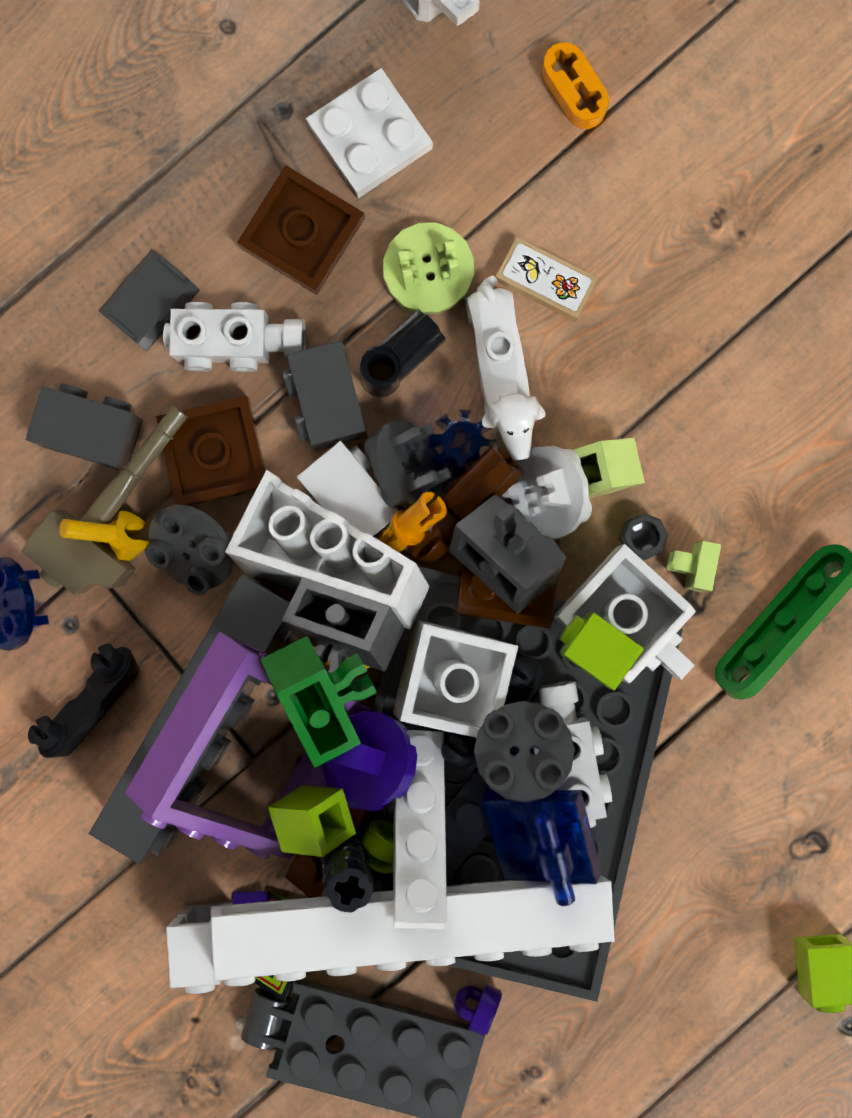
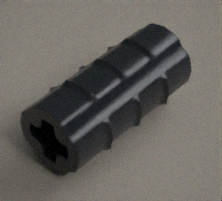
M357 833L324 857H321L320 861L322 863L321 872L323 873L322 882L326 888V895L330 899L331 905L341 912H354L358 908L366 906L372 897L373 877L371 875L372 867L369 865L370 857L366 854L361 837Z

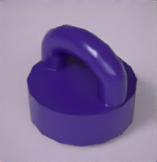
M485 983L483 990L474 986H466L456 993L454 1008L461 1018L470 1022L469 1030L482 1036L488 1034L502 998L501 990ZM468 998L478 1001L475 1010L467 1007L466 1000Z

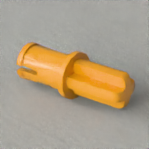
M425 492L407 510L396 512L391 518V524L375 538L400 553L408 545H416L423 540L425 532L446 516V505L442 498L438 496L426 506L434 498L435 493Z

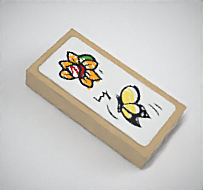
M517 236L496 275L498 283L574 322L577 321L598 280V277Z

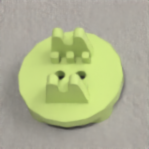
M417 223L403 229L390 242L383 259L384 281L391 296L399 303L403 310L416 312L419 309L424 314H440L455 307L467 297L474 278V257L466 240L454 229L439 223ZM424 257H429L431 261L425 263L422 259ZM432 274L435 276V279L429 281L426 277Z

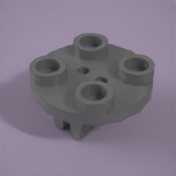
M394 420L378 428L374 436L365 442V453L371 461L374 475L381 486V496L384 502L393 509L401 506L408 509L423 493L433 492L435 493L434 498L426 504L428 506L436 497H441L444 492L445 481L451 478L449 469H443L441 457L433 442L428 438L435 433L432 424L420 428L406 421Z
M175 504L162 509L151 521L148 533L150 545L146 547L145 553L153 566L166 571L174 580L184 584L190 592L203 595L209 589L218 587L232 573L234 561L225 551L233 534L230 532L226 534L223 528L207 513L192 506Z
M526 701L503 705L499 709L487 714L484 723L477 732L474 748L478 772L488 787L505 799L525 803L545 799L561 788L572 770L575 752L571 732L564 723L562 716L557 711L549 709L542 704ZM532 747H536L539 750V753L535 756L529 752ZM511 748H517L519 750L518 755L512 756L509 753Z

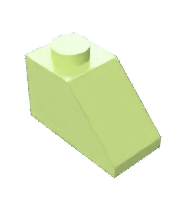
M635 438L604 440L574 449L579 455L581 467L588 481L589 498L610 494L645 483Z

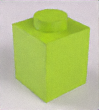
M594 612L587 613L584 619L576 615L559 638L560 641L565 643L559 652L562 656L605 687L614 691L644 650L643 647Z
M302 785L268 807L281 851L285 853L324 857L356 834L343 788Z
M842 934L794 937L799 994L817 1011L824 1013L843 1012L845 1005H852V942Z

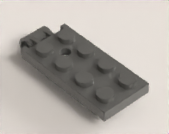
M302 979L294 981L292 998L287 995L284 1002L261 987L254 990L241 1039L256 1048L276 1049L273 1061L268 1066L267 1078L419 1118L462 1117L485 1035L482 1036L469 1030V1024ZM338 1035L344 1040L343 1047L337 1051L329 1050L326 1047V1041L330 1036Z

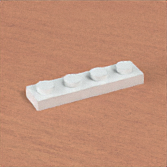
M408 730L406 733L409 735L411 745L416 747L418 756L416 773L407 792L400 799L394 798L393 928L444 929L447 924L444 758L441 754L444 732Z

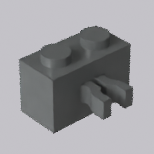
M497 494L493 495L455 525L449 549L460 562L517 614L557 581L566 559V555L560 551L554 540L548 536H543L536 526L525 520L519 509L511 504L508 505Z
M302 577L282 619L285 626L298 640L308 636L322 664L327 663L329 660L330 667L327 673L335 671L346 658L357 653L364 665L385 672L405 629L390 606Z

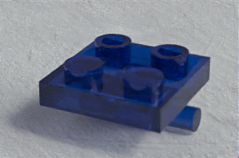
M488 789L482 799V803L505 880L551 882L556 903L560 906H568L575 901L576 897L572 883L597 884L602 871L581 790H556L545 799L525 803L505 799L493 790Z

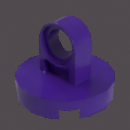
M362 711L349 716L361 744L323 763L322 769L327 787L343 788L348 807L357 810L378 811L384 809L382 806L388 804L394 798L400 799L407 792L416 773L418 755L416 747L410 743L409 735L406 733L408 730L403 723L381 712Z

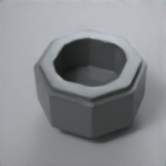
M642 513L624 522L619 541L621 545H627L644 561L663 552L668 534L661 519Z

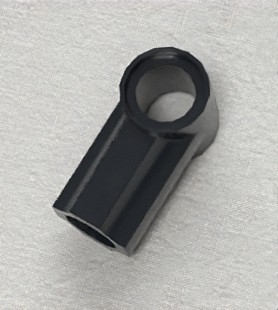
M418 309L380 345L367 350L362 356L360 363V379L365 391L376 397H386L394 393L399 387L400 382L445 342L446 337L442 334L438 325L427 314L422 313ZM376 363H384L392 368L394 374L387 380L379 381L372 378L368 370Z

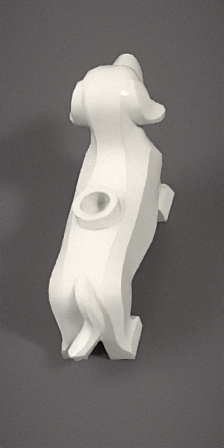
M492 275L477 287V292L464 298L468 324H473L480 386L485 403V415L482 419V425L487 429L498 428L513 460L523 461L528 459L530 454L534 423L536 420L545 417L546 413L538 403L536 396L530 397L522 345L516 324L513 294L503 288L495 289L497 279Z

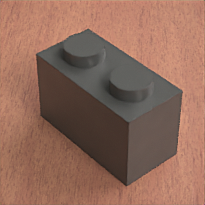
M342 340L288 354L290 369L283 370L282 372L289 397L298 396L302 413L294 415L301 442L310 440V444L316 452L331 448L339 441L346 444L368 438Z
M60 383L58 390L42 386L25 440L46 449L122 471L124 469L123 465H127L132 458L143 422L141 418L130 412L132 405L105 396L103 404L86 399L87 391L64 383Z

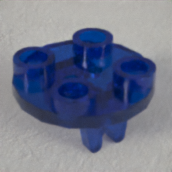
M0 557V650L8 651L17 650L28 642L34 628L49 625L48 615L35 617L34 595L30 582L40 579L39 570L24 571L20 564L10 557Z

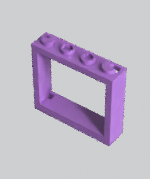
M219 631L125 792L143 810L140 818L162 829L167 824L175 825L181 832L195 839L201 840L204 834L211 836L217 843L232 850H236L237 846L241 845L263 859H269L270 855L288 860L292 858L293 853L281 851L270 813L261 827L176 799L246 677L250 675L272 685L260 660L269 654ZM352 700L344 704L348 717L362 711L376 712L361 700ZM305 751L278 800L302 785L327 787L322 764L314 768Z

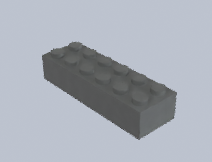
M244 575L240 576L89 831V835L138 864H141L151 854L159 856L165 847H170L180 830L172 824H167L162 829L140 818L143 810L125 792L219 631L270 655L277 650L281 642L283 644L285 642L289 643L295 636L282 622L291 599L255 578ZM250 675L246 677L176 799L193 805L197 802L208 783L201 777L205 770L209 771L214 764L218 765L232 742L225 736L231 727L235 728L238 723L242 724L256 701L250 697V694L255 685L259 686L263 681Z

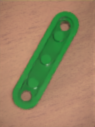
M832 544L814 552L723 655L716 665L715 679L728 696L743 700L759 693L852 587V552L848 548ZM840 571L836 577H831L834 572ZM750 674L745 680L739 682L742 676Z

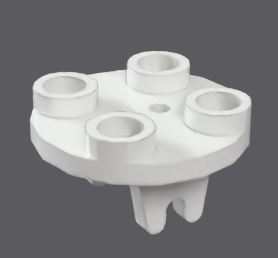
M557 446L534 447L530 450L528 459L517 462L524 471L523 476L502 497L510 498L511 505L519 509L525 520L536 526L543 536H548L551 539L563 538L574 532L580 523H584L590 518L592 505L589 500L588 481L581 467L579 455L574 450L562 449Z

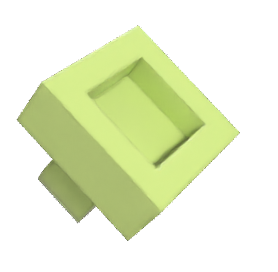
M700 541L693 543L691 553L676 550L669 552L666 570L687 574L684 589L710 592L713 590L721 544Z

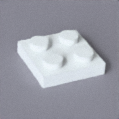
M382 68L306 118L307 126L358 199L433 149V141Z

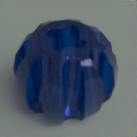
M458 409L460 420L457 422L450 420L447 413L443 414L435 423L444 433L433 434L428 437L427 448H438L443 451L438 456L432 458L431 461L439 471L447 463L453 464L456 467L452 475L453 478H459L465 472L464 467L472 465L480 457V454L484 453L493 443L497 445L496 439H486L482 436V434L492 428L484 427L482 420L477 424L471 423L469 418L472 410ZM462 434L465 441L473 440L467 454H462L459 447H450L454 444L456 435Z

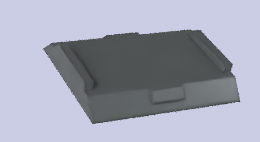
M151 249L98 311L147 352L163 334L165 323H170L171 309H184L185 304L189 303L200 289L165 258Z

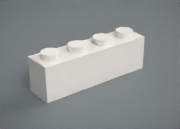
M266 470L225 551L247 576L295 592L302 577L388 605L392 608L402 625L410 630L430 587L415 562L367 532L364 534L350 525L345 518L333 511L329 512L313 502L308 495L298 489L294 490L283 483L279 477Z

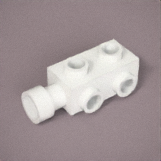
M189 302L185 304V309H171L170 323H165L163 342L165 350L170 351V356L178 363H184V369L188 371L207 372L212 370V363H230V370L255 372L258 371V363H269V352H284L285 357H287L288 354L306 350V324L304 319H285L284 324H270V317L265 310H259V305L254 303L237 302L231 304V309H213V305L209 303ZM200 326V335L196 339L189 340L188 328ZM236 327H247L246 337L241 340L233 339L234 329Z
M575 681L540 686L538 688L540 704L557 711L562 716L564 723L571 732L572 740L578 744V752L573 758L572 770L561 788L545 799H542L545 814L554 812L558 826L567 825L568 830L575 831L596 826V819L607 818L604 803L612 802V793L607 773L599 774L596 756L604 754L599 727H590V721L586 717L577 718L574 703L579 700ZM533 747L535 756L539 753L538 748ZM575 790H584L587 793V800L584 804L573 805L570 803V795Z

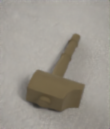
M173 405L160 423L154 425L155 429L128 464L123 465L124 469L107 485L80 521L108 524L127 500L137 482L142 480V475L167 443L174 439V434L188 418V415ZM53 510L35 529L21 551L42 568L39 573L41 578L57 588L61 584L73 595L85 593L96 585H101L108 589L124 586L136 569L128 561L118 560L112 548L106 543L61 538L59 534L61 521L63 519L77 520L66 510Z

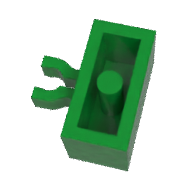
M305 636L260 659L314 768L361 744L344 709V704L352 700H363L376 694L377 691L368 675L361 677L357 681H352L356 676L367 672L358 653L345 659L335 671L327 673L308 636Z

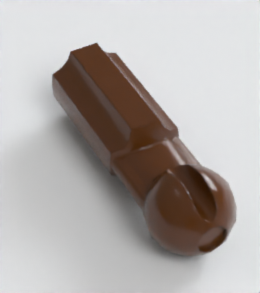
M493 443L445 491L441 498L446 505L447 514L425 532V536L420 543L406 547L413 558L421 562H434L443 557L451 545L455 525L493 495L497 494L501 497L523 476V469L516 460H513L506 449Z

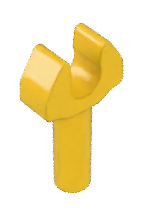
M119 511L110 524L63 519L59 527L61 538L109 543L116 554V558L123 561H130L140 556L146 550V547L150 545L148 541L134 540L128 537V535L138 534L146 525V522L127 511Z

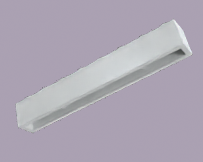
M598 873L446 886L447 924L444 929L393 928V891L372 892V897L368 904L351 913L335 909L327 896L212 906L211 929L214 981L224 980V984L227 986H245L254 983L255 977L276 975V979L279 981H296L305 978L306 972L326 970V973L330 976H346L356 973L357 967L376 965V968L381 971H397L406 968V962L426 960V964L430 966H447L456 962L455 957L474 955V959L478 961H496L504 958V952L522 951L523 955L534 957L549 955L554 947L569 946L570 950L578 952L594 951L599 949V943L615 942L611 881Z

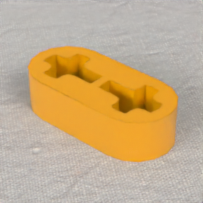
M569 42L554 44L547 50L542 66L544 82L568 120L574 126L581 129H591L598 126L603 121L609 106V95L583 52L576 45ZM559 59L563 64L572 63L570 77L573 81L569 79L565 71H554L556 60ZM578 90L587 102L596 100L594 113H591L588 108L581 111L578 109L581 99Z

